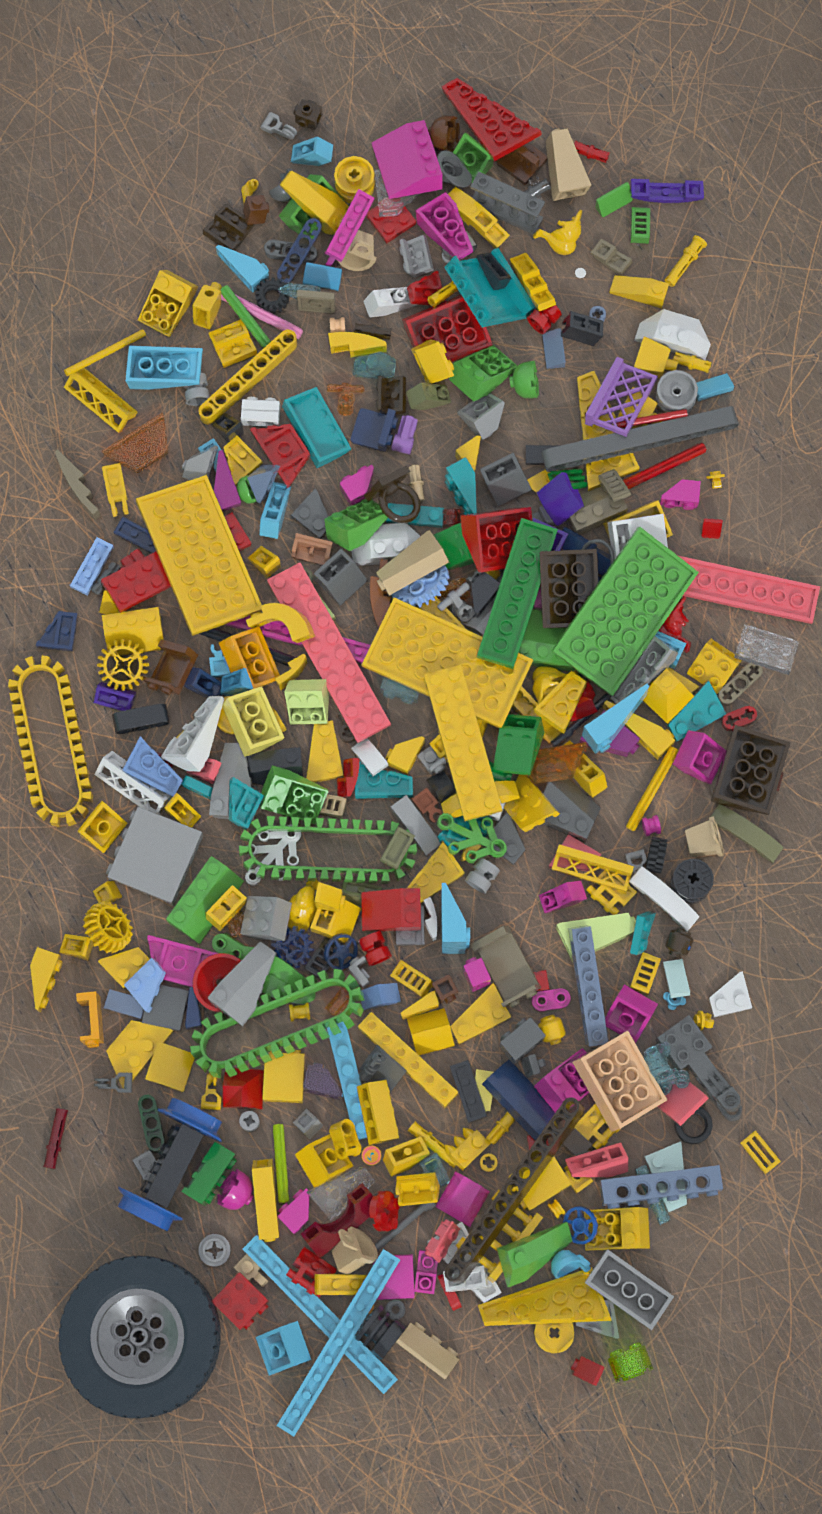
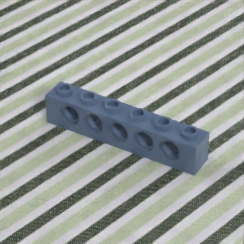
M591 926L568 928L585 1045L589 1047L603 1045L608 1042Z
M720 1165L605 1179L599 1182L602 1206H608V1209L619 1208L620 1204L625 1203L628 1206L640 1205V1201L654 1204L659 1203V1199L667 1198V1201L679 1200L680 1196H687V1199L698 1198V1194L704 1193L707 1196L719 1195L718 1192L723 1190ZM697 1178L704 1179V1188L696 1185ZM678 1180L685 1182V1190H679L676 1187ZM657 1183H663L666 1186V1192L660 1193L656 1189ZM638 1185H643L646 1188V1195H639L636 1188ZM618 1188L626 1190L627 1196L625 1198L617 1195Z

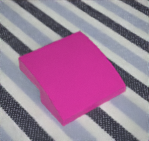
M413 1254L394 1255L400 1259V1262L377 1300L414 1298Z

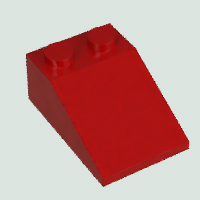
M420 888L361 892L362 931L421 930Z

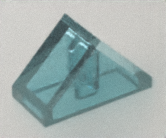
M437 1153L419 1162L423 1173H436L440 1188L450 1182V1178Z

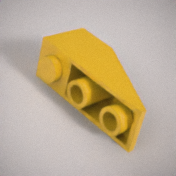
M37 947L30 964L35 1009L41 1012L42 1008L45 1009L48 1004V992L54 988L56 982L54 976L56 971H60L63 961H61L62 957L59 954Z

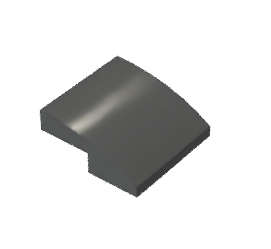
M160 984L157 996H154L150 1006L152 1010L149 1013L144 1010L142 1023L180 1031L189 990Z

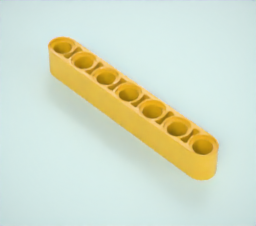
M290 329L282 331L201 404L199 415L202 423L206 425L212 424L291 354L297 347L295 332ZM287 338L293 339L291 343L284 342ZM274 350H277V351L280 352V353L277 354V355H272V354H271V352L274 351ZM261 362L266 363L264 367L257 366ZM246 375L253 376L251 379H244ZM232 387L239 388L236 392H232L230 389ZM219 399L226 400L223 404L217 403ZM206 411L212 412L210 416L203 415Z

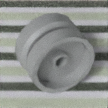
M679 370L670 371L663 375L657 384L655 401L658 403L657 408L660 412L666 413L687 409L688 414L695 405L698 386L695 379L690 374Z

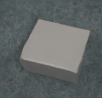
M307 1108L293 1122L309 1139L323 1127V1124Z

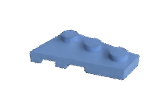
M140 736L122 771L173 797L183 780Z

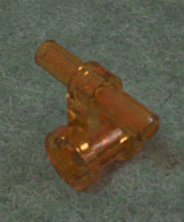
M342 383L341 385L328 384L327 391L341 392L338 397L337 411L341 415L347 416L352 414L354 410L355 395L352 392L363 393L364 386L350 385L349 383Z
M462 577L450 581L448 585L444 586L446 590L440 591L441 596L436 597L438 599L447 597V594L452 590L455 591L462 584L466 583V579ZM466 591L460 596V599H468L470 592Z

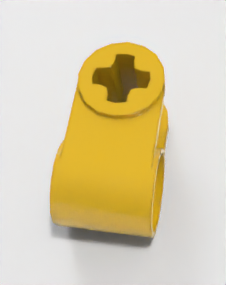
M344 1119L331 1125L329 1133L336 1156L343 1160L351 1155H360L361 1144L358 1140L354 1123L349 1119Z

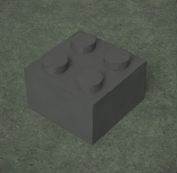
M531 1017L528 1020L523 1018L516 1024V1030L512 1033L509 1030L501 1036L499 1047L514 1065L543 1042L546 1037Z

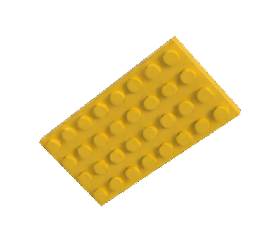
M207 475L136 498L138 508L192 636L262 611V604Z
M393 598L366 654L362 667L429 696L424 674L461 665L476 718L502 728L533 663V659L518 653L514 669L479 659L477 654L482 636L397 598Z

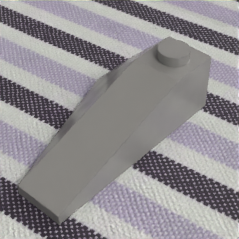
M654 636L611 699L618 704L645 684L651 683L676 660L678 652Z
M239 743L224 744L220 760L222 764L215 779L209 815L218 819H229L230 778L235 777L249 787L252 784L247 768V756L244 757Z
M260 941L217 985L208 997L210 1002L243 1026L256 1009L257 1000L264 988L263 984L266 976L269 974L276 952Z

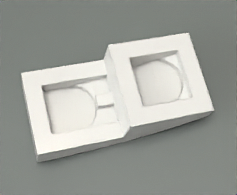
M368 738L351 748L372 776H375L389 766Z
M429 897L423 900V904L430 916L429 919L425 920V926L432 941L437 938V916L432 899Z
M484 1266L475 1267L467 1280L462 1284H455L447 1280L444 1274L446 1292L488 1287L486 1268ZM459 1269L453 1272V1279L459 1276Z

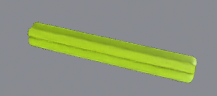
M274 1124L273 1136L279 1203L289 1202L284 1126L283 1124Z

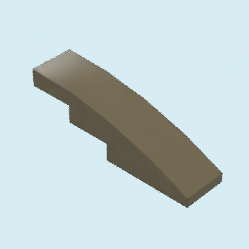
M57 449L55 454L69 487L85 510L96 520L101 514L99 509L90 502L93 498L91 491L82 484L85 481L84 474Z

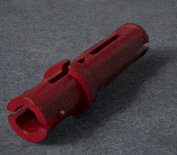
M56 1108L49 1144L45 1148L47 1149L43 1165L45 1168L56 1169L58 1154L62 1150L60 1145L68 1110Z

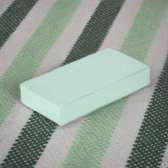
M683 959L663 962L670 998L689 996L690 989Z

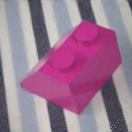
M688 730L673 765L683 773L711 785L726 750L705 733Z
M623 985L605 1017L606 1027L620 1035L628 1031L636 1044L658 1004L630 987Z

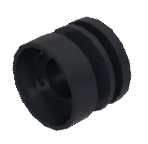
M699 859L684 860L676 867L671 877L670 888L687 904L700 903L706 898L713 886L714 876L712 870L707 863ZM692 876L695 877V882H694V884L690 883V882H691L690 878H691Z
M380 1305L360 1325L355 1339L359 1342L364 1335L368 1338L363 1343V1346H367L373 1341L375 1345L371 1352L382 1360L407 1326L399 1319H395L389 1324L387 1321L391 1313L388 1311L383 1318L379 1316L384 1310V1307Z

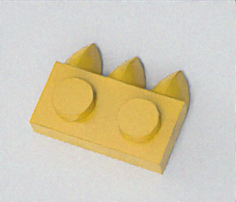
M463 1128L465 1139L454 1136L456 1147L445 1145L447 1156L462 1171L491 1144L478 1130L473 1131L469 1128Z

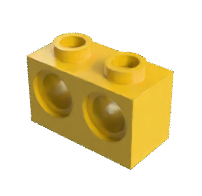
M232 885L206 912V919L221 931L246 905L247 897Z

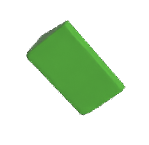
M626 182L597 198L595 208L601 217H605L632 202L633 198L631 197L629 183Z

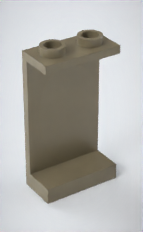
M502 926L471 944L473 951L479 952L505 1001L501 1003L503 1007L510 1006V1008H513L521 1003L520 1000L526 997L529 999L537 994L536 991L541 986L509 926Z

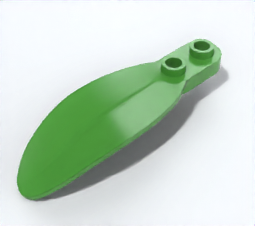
M226 933L217 934L212 940V946L216 952L235 956V951L237 950L240 953L237 958L241 961L254 948L245 946ZM220 940L224 943L223 947L219 945ZM275 956L269 974L266 976L262 992L268 993L269 996L275 998L271 991L280 989L284 997L287 995L283 988L284 986L291 984L296 992L299 990L294 982L302 979L306 987H309L310 984L296 969ZM316 992L290 1003L304 1004L314 1000Z

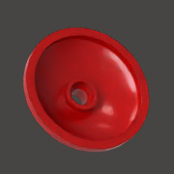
M218 953L208 956L197 966L193 975L192 986L197 1000L205 1008L215 1012H223L214 1006L208 997L217 987V980H223L241 962L239 958L230 954Z

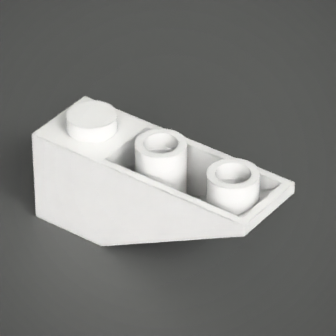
M407 287L373 290L364 300L369 317L386 316L417 306V304L410 303Z

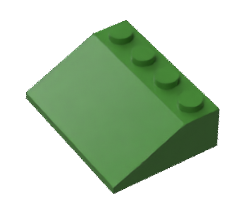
M532 609L519 653L533 659L531 666H549L567 672L576 670L551 651L567 628H543L542 611Z

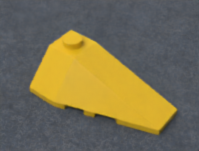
M289 171L280 183V186L310 218L318 219L321 222L322 230L326 234L335 235L349 206L335 192L293 171Z

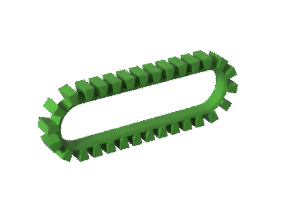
M267 816V826L261 827L257 818L250 824L255 832L251 835L244 829L240 840L249 842L248 846H239V857L247 854L250 857L249 860L243 862V866L249 871L255 864L259 867L256 877L264 879L265 870H273L271 880H279V871H285L283 880H291V871H297L295 881H303V871L309 872L307 881H316L315 872H321L320 881L328 882V872H332V882H340V873H346L344 882L352 883V873H358L356 883H364V874H370L368 883L376 884L378 881L377 874H382L380 884H389V874L394 873L397 882L405 877L406 874L400 869L402 866L411 871L415 860L408 859L407 854L416 855L417 853L416 844L410 845L398 869L395 870L393 868L361 869L265 865L256 860L251 849L254 838L264 831L388 835L393 837L399 823L391 821L390 830H383L385 821L381 820L376 821V830H371L373 820H364V829H359L360 820L352 819V829H346L348 819H340V828H334L336 819L328 818V828H322L324 818L315 819L316 827H310L312 818H303L304 827H297L299 817H291V826H285L287 817H279V826H273L275 816Z
M334 969V977L329 979L328 974L323 970L317 973L322 980L321 982H317L314 975L306 977L310 984L309 987H306L301 979L294 982L299 991L295 992L291 984L283 987L287 993L284 997L280 989L271 991L276 999L272 1001L268 993L261 995L260 998L264 1005L260 1006L257 1000L256 1009L249 1019L330 986H341L349 992L348 1006L341 1014L228 1060L214 1061L207 1056L206 1046L208 1040L216 1032L238 1024L231 1017L226 1020L224 1014L219 1012L214 1014L218 1021L217 1024L213 1025L208 1017L201 1022L207 1029L204 1034L194 1030L192 1039L199 1043L200 1046H190L191 1054L197 1060L195 1062L205 1073L210 1067V1074L213 1077L221 1078V1068H225L226 1073L232 1077L238 1074L233 1067L236 1064L239 1070L244 1072L249 1070L245 1063L246 1060H249V1063L254 1068L261 1065L256 1056L260 1055L263 1062L267 1063L272 1061L268 1053L271 1050L275 1058L284 1056L279 1048L283 1046L287 1054L295 1051L291 1044L293 1041L301 1049L307 1046L302 1039L303 1037H307L309 1043L314 1044L319 1042L314 1035L316 1032L324 1040L330 1037L326 1031L328 1027H330L333 1035L341 1033L337 1025L338 1023L344 1022L347 1029H350L355 1025L349 1017L352 1012L361 1017L364 1011L360 1003H355V1001H365L364 994L351 974L344 981L346 976L343 971Z

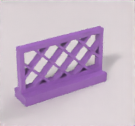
M616 357L585 414V424L591 427L595 424L627 437L658 376L624 363V359ZM626 370L633 373L634 377L624 379L623 373ZM644 378L651 380L649 384L644 386L639 381ZM636 381L638 387L629 390L627 383ZM624 385L626 391L617 394L615 388ZM641 391L643 397L634 400L631 394ZM628 395L631 402L621 404L619 398ZM616 399L618 406L609 408L608 401ZM633 406L634 413L626 415L624 408ZM621 410L623 416L614 419L611 412ZM608 414L611 420L604 422L599 420V417ZM625 420L627 426L624 430L617 427L616 423Z

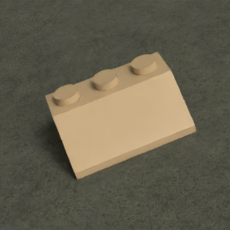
M416 1322L414 1325L410 1323L396 1343L443 1379H446L459 1361L456 1357L458 1353L450 1347L447 1349L440 1345L442 1341L433 1334L431 1337L424 1333L426 1329Z

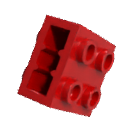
M241 1272L212 1300L213 1304L239 1330L243 1328L247 1330L255 1322L253 1320L254 1316L257 1313L261 1315L269 1307L267 1305L269 1300Z

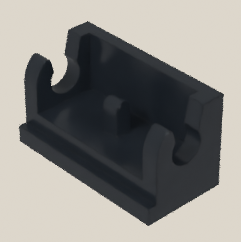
M570 311L569 315L562 322V325L566 326L561 331V337L594 346L603 337L602 320Z

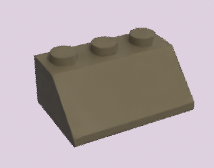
M601 486L580 495L584 506L569 517L567 521L572 531L582 535L603 526V523L627 513L628 507L624 499L613 502Z

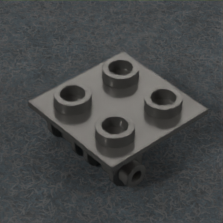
M376 1045L360 1067L359 1080L361 1082H367L370 1079L374 1082L387 1080L391 1093L407 1070L381 1047Z

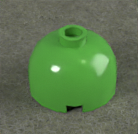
M535 361L519 364L514 369L513 376H510V386L515 388L516 393L520 397L538 398L539 382L536 375L537 367Z

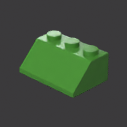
M310 174L307 179L338 194L322 175ZM293 199L289 201L279 214L281 220L298 234H300L305 223L311 219ZM310 223L309 227L311 230L309 233L305 231L304 234L313 239L314 236L311 233L313 230H318L317 224Z

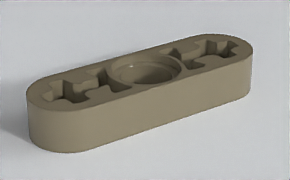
M750 662L720 690L718 699L722 705H731L761 677L763 668L760 663ZM750 667L752 669L756 667L758 669L757 675L753 673L748 679L747 675L751 671ZM742 679L745 681L746 686L744 688H737L735 681ZM733 689L734 692L730 696L731 700H724L723 693L728 694Z

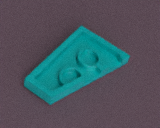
M709 681L705 682L703 687L693 695L694 697L667 724L670 732L674 735L675 741L685 738L688 730L697 731L726 715Z
M359 762V773L355 785V799L403 798L406 795L408 798H413V777L385 770L372 776L365 765Z

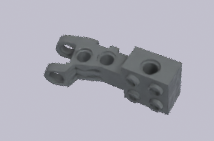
M690 1015L657 1037L655 1041L677 1071L680 1072L687 1067L724 1118L728 1121L739 1120L742 1116L740 1096L733 1086L728 1084L705 1054L712 1048V1045ZM738 1110V1112L735 1115H729L727 1113V1111L735 1112Z

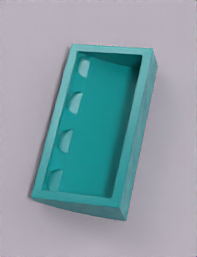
M317 387L284 400L282 408L309 451L310 458L316 468L334 461L352 449Z

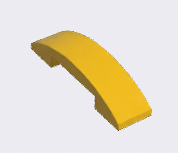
M495 781L501 804L520 798L515 781ZM457 793L441 803L443 813H448L453 818L463 816Z

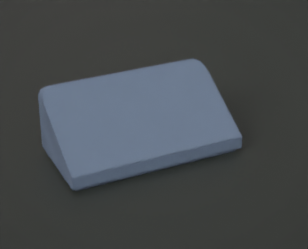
M561 328L546 332L542 335L546 369L565 367L566 361Z

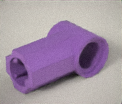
M408 415L402 416L398 433L395 434L393 440V451L410 455L414 442L413 436L418 422L417 419Z

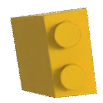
M330 1134L308 1144L295 1154L314 1188L331 1181L353 1167L349 1157L341 1160L336 1156Z

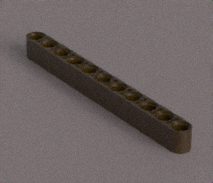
M569 1097L563 1101L445 1268L444 1274L447 1280L455 1284H462L467 1280L583 1116L584 1106L577 1099ZM573 1104H577V1109L571 1113L569 1111L570 1107ZM565 1120V1126L562 1129H558L559 1122ZM553 1137V1143L547 1146V1139ZM541 1153V1160L535 1162V1156ZM526 1170H530L529 1177L523 1179V1173ZM518 1186L517 1194L512 1195L511 1190ZM506 1203V1209L500 1212V1205ZM494 1219V1226L488 1229L489 1221ZM483 1236V1242L477 1245V1238ZM470 1252L471 1259L465 1262L464 1257ZM459 1269V1276L453 1279V1272Z

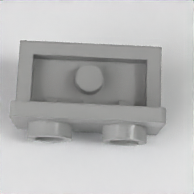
M425 235L409 241L400 239L401 246L399 250L404 258L403 268L406 273L416 278L434 270Z

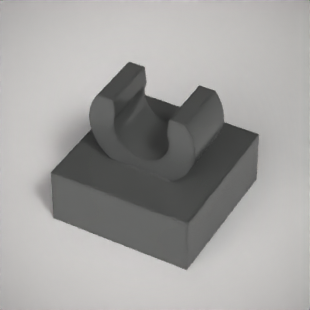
M535 1054L521 1059L526 1078L540 1074V1069L546 1066L545 1059L537 1060Z

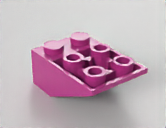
M583 1048L544 1076L534 1086L555 1113L565 1099L573 1097L580 1101L589 1094L587 1087L572 1063L587 1054Z

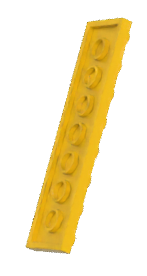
M458 665L424 674L464 821L502 812L462 666Z

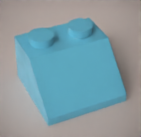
M298 1321L256 1337L269 1376L311 1360Z

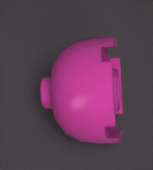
M236 1169V1172L232 1171L221 1186L223 1192L221 1195L217 1194L216 1203L228 1210H237L245 1204L249 1205L253 1199V1194H251L253 1185L250 1178L239 1169Z

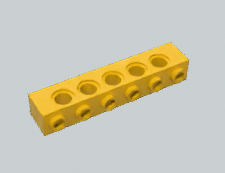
M372 1012L358 1025V1029L368 1039L381 1047L407 1070L406 1074L444 1109L458 1095V1091Z

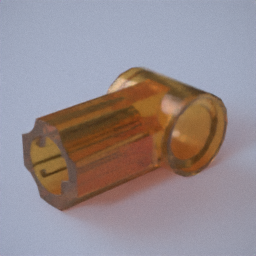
M343 987L325 1007L333 1016L341 1014L348 1006L349 995L345 994V988Z

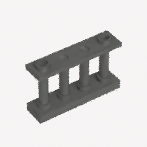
M478 171L470 186L471 189L475 190L472 198L494 217L534 234L543 221V217L539 214L545 201Z

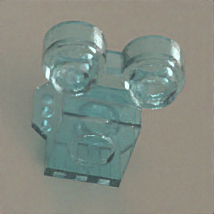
M668 1042L649 1047L644 1052L645 1061L649 1063V1071L659 1084L664 1095L670 1093L673 1084L677 1085L678 1088H686L690 1083V1076L687 1071H678L676 1068L671 1069L668 1065L667 1057L671 1053Z

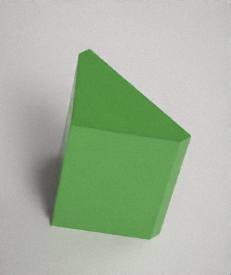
M464 133L453 153L470 172L473 183L478 171L486 174L491 169L493 159L479 142L469 134Z

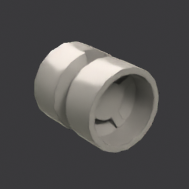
M201 373L200 385L184 386L187 389L185 391L187 405L199 406L209 398V390L206 388L208 386L206 374Z
M478 858L473 866L474 871H470L465 882L477 891L486 894L491 886L490 881L495 880L500 870L491 862Z

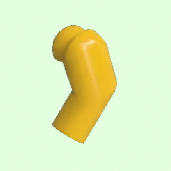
M256 179L247 181L242 187L243 204L245 203L246 196H251L257 190L259 182Z

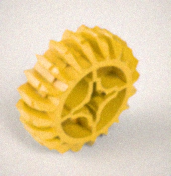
M121 639V645H118L117 640H114L115 647L113 648L108 643L107 648L109 651L101 650L105 657L98 656L99 660H103V663L97 664V667H103V670L98 671V673L106 674L102 680L105 681L109 678L110 681L107 685L111 686L112 682L116 683L114 686L116 690L119 684L122 685L123 691L126 688V684H128L129 689H133L132 682L139 686L140 683L137 679H143L141 673H148V670L143 669V666H149L148 662L143 663V660L147 659L148 656L144 655L141 657L140 655L144 652V649L142 648L137 651L136 649L139 644L136 643L132 647V640L128 641V645H124V639ZM127 649L132 651L133 654L124 658L116 650ZM112 654L116 661V666L108 671L107 661L108 657ZM138 658L139 670L134 675L130 664ZM119 659L123 662L128 661V664L126 665L128 666L127 670L124 668H119L115 671V669L118 668V665H120V663H118ZM118 672H124L130 679L119 680L114 678L113 675Z
M102 901L94 904L85 913L86 916L83 919L85 922L83 927L87 929L85 934L90 937L88 941H93V947H99V951L104 950L106 953H114L124 949L131 941L130 938L133 935L131 932L133 927L129 925L131 920L126 918L127 914L122 912V908H117V904H111L110 901Z

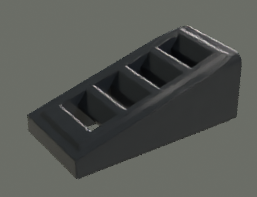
M488 252L476 256L493 290L505 288L512 278L492 253Z
M327 937L323 939L304 968L305 971L319 979L320 977L317 973L323 970L327 972L330 967L327 963L324 965L316 960L319 957L325 961L324 955L320 953L325 950L324 946L330 940ZM313 964H316L323 969L319 971L318 969L313 967Z

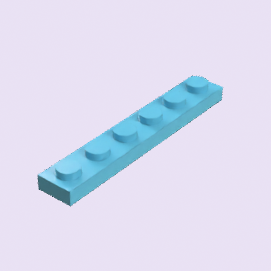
M344 1022L337 1024L341 1033L333 1035L330 1027L327 1028L330 1036L329 1039L349 1119L354 1123L358 1140L367 1138L357 1092V1086L361 1085V1081L359 1080V1073L347 1027Z

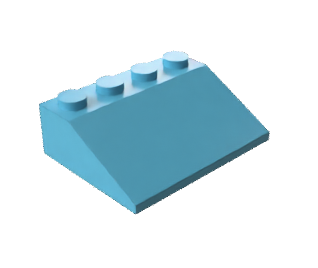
M442 883V954H465L466 949H469L470 927H466V921L447 884Z

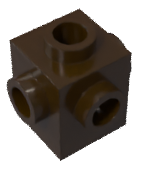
M302 99L300 104L295 106L293 112L296 123L301 127H309L316 130L323 115L322 106L317 105L312 100Z

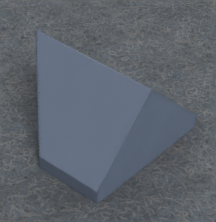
M260 465L247 477L258 503L267 498L280 466Z

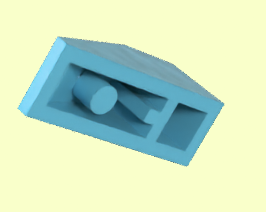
M216 246L217 255L252 293L257 290L256 287L260 286L261 281L265 282L266 278L269 279V269L264 263L260 264L257 259L226 247Z
M273 482L261 516L260 536L278 539L291 486L287 488L283 483Z

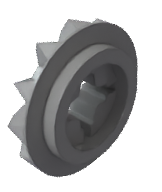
M208 1235L199 1245V1256L209 1266L216 1267L222 1265L230 1256V1244L222 1235ZM214 1241L217 1248L223 1249V1251L217 1252L216 1259H214L213 1253L206 1252V1250L213 1248Z

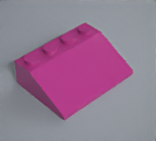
M425 120L407 123L372 142V148L389 199L442 189L443 174Z

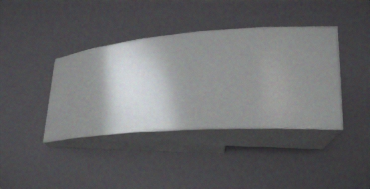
M407 795L391 806L392 812L403 824L404 829H408L410 833L415 835L413 840L426 856L441 845L430 826Z

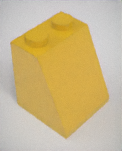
M542 1155L539 1156V1157H537V1158L535 1159V1162L540 1161L541 1158H542ZM555 1157L551 1159L520 1203L523 1210L526 1208L528 1211L533 1210L571 1185ZM526 1170L523 1173V1179L529 1177L530 1170ZM518 1186L514 1187L511 1191L518 1192Z

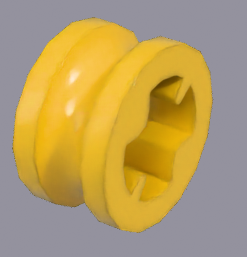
M484 1154L480 1159L482 1170L491 1172L496 1169L497 1158L493 1154ZM490 1157V1160L494 1161V1165H491L492 1168H487V1165H483V1160L486 1161L485 1158Z
M555 1199L553 1204H548L547 1206L553 1215L559 1219L561 1214L564 1215L566 1213Z

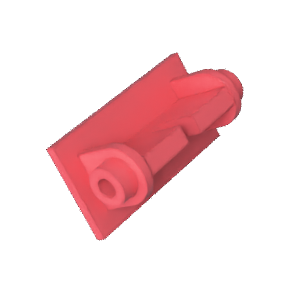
M447 1219L444 1222L442 1221L435 1232V1235L440 1237L439 1240L432 1237L425 1248V1254L433 1257L440 1263L441 1259L446 1256L451 1243L457 1238L460 1228L453 1221L450 1222Z

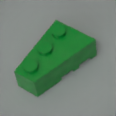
M214 1142L198 1170L191 1176L192 1179L187 1188L184 1187L181 1192L203 1206H206L207 1203L210 1205L216 1196L214 1193L217 1186L221 1187L227 1178L224 1176L228 1169L232 1170L237 1162L235 1157L237 1155L219 1143Z

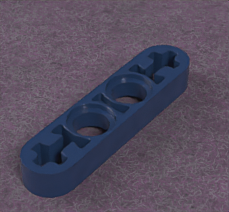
M309 219L302 228L277 272V278L285 284L290 283L307 257L322 230V224L318 219ZM315 222H317L316 226L318 227V230H313L311 235H313L314 238L311 239L308 235H305L304 232L306 231L307 233H309V231L311 230L309 224H314ZM307 238L309 246L301 248L299 245L300 239ZM292 254L299 255L300 261L298 264L290 262ZM288 263L291 267H294L295 270L293 272V270L290 269L288 273L290 275V278H285L283 280L281 272L287 271L288 267H286L285 264Z

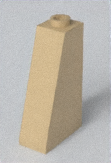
M568 128L562 130L555 129L550 132L546 140L552 199L556 201L585 195L591 187V183Z
M429 530L376 572L379 577L377 583L382 591L386 590L391 595L449 563L442 547Z

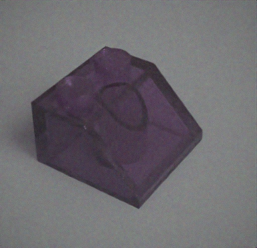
M313 1063V1066L308 1065L303 1085L304 1092L343 1101V1093L328 1069H325V1065Z

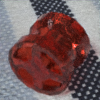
M461 509L442 510L445 516L443 525L461 523Z

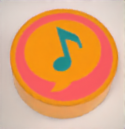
M373 1145L365 1147L362 1151L363 1162L369 1166L377 1165L381 1160L379 1148Z

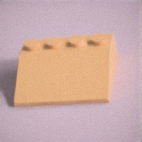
M628 1031L572 1062L611 1132L621 1129L667 1101Z

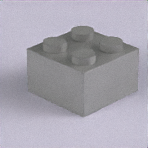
M248 896L240 934L258 940L285 941L292 903L278 897Z

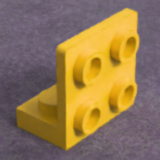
M711 638L705 644L687 671V674L703 685L706 681H709L715 693L719 694L743 659Z

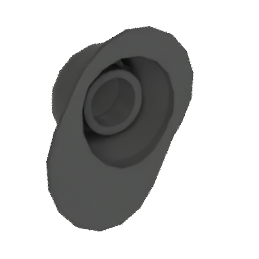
M442 151L438 154L437 159L443 174L442 181L458 187H468L472 182V177L460 159L450 151Z

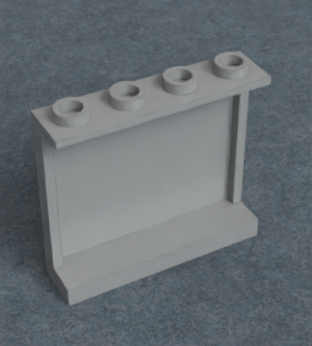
M138 807L136 811L133 810L129 821H131L129 828H125L122 834V839L124 840L121 846L118 845L115 850L114 856L116 858L114 863H110L107 868V877L110 881L114 880L174 906L204 835L201 831Z

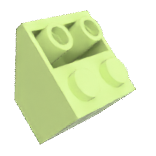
M326 679L289 680L284 693L290 725L327 724L329 693Z

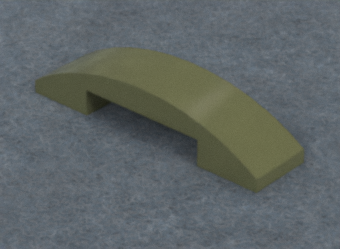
M719 804L711 816H714L719 828L724 831L727 830L754 848L759 855L771 863H774L784 848L758 826L723 805Z

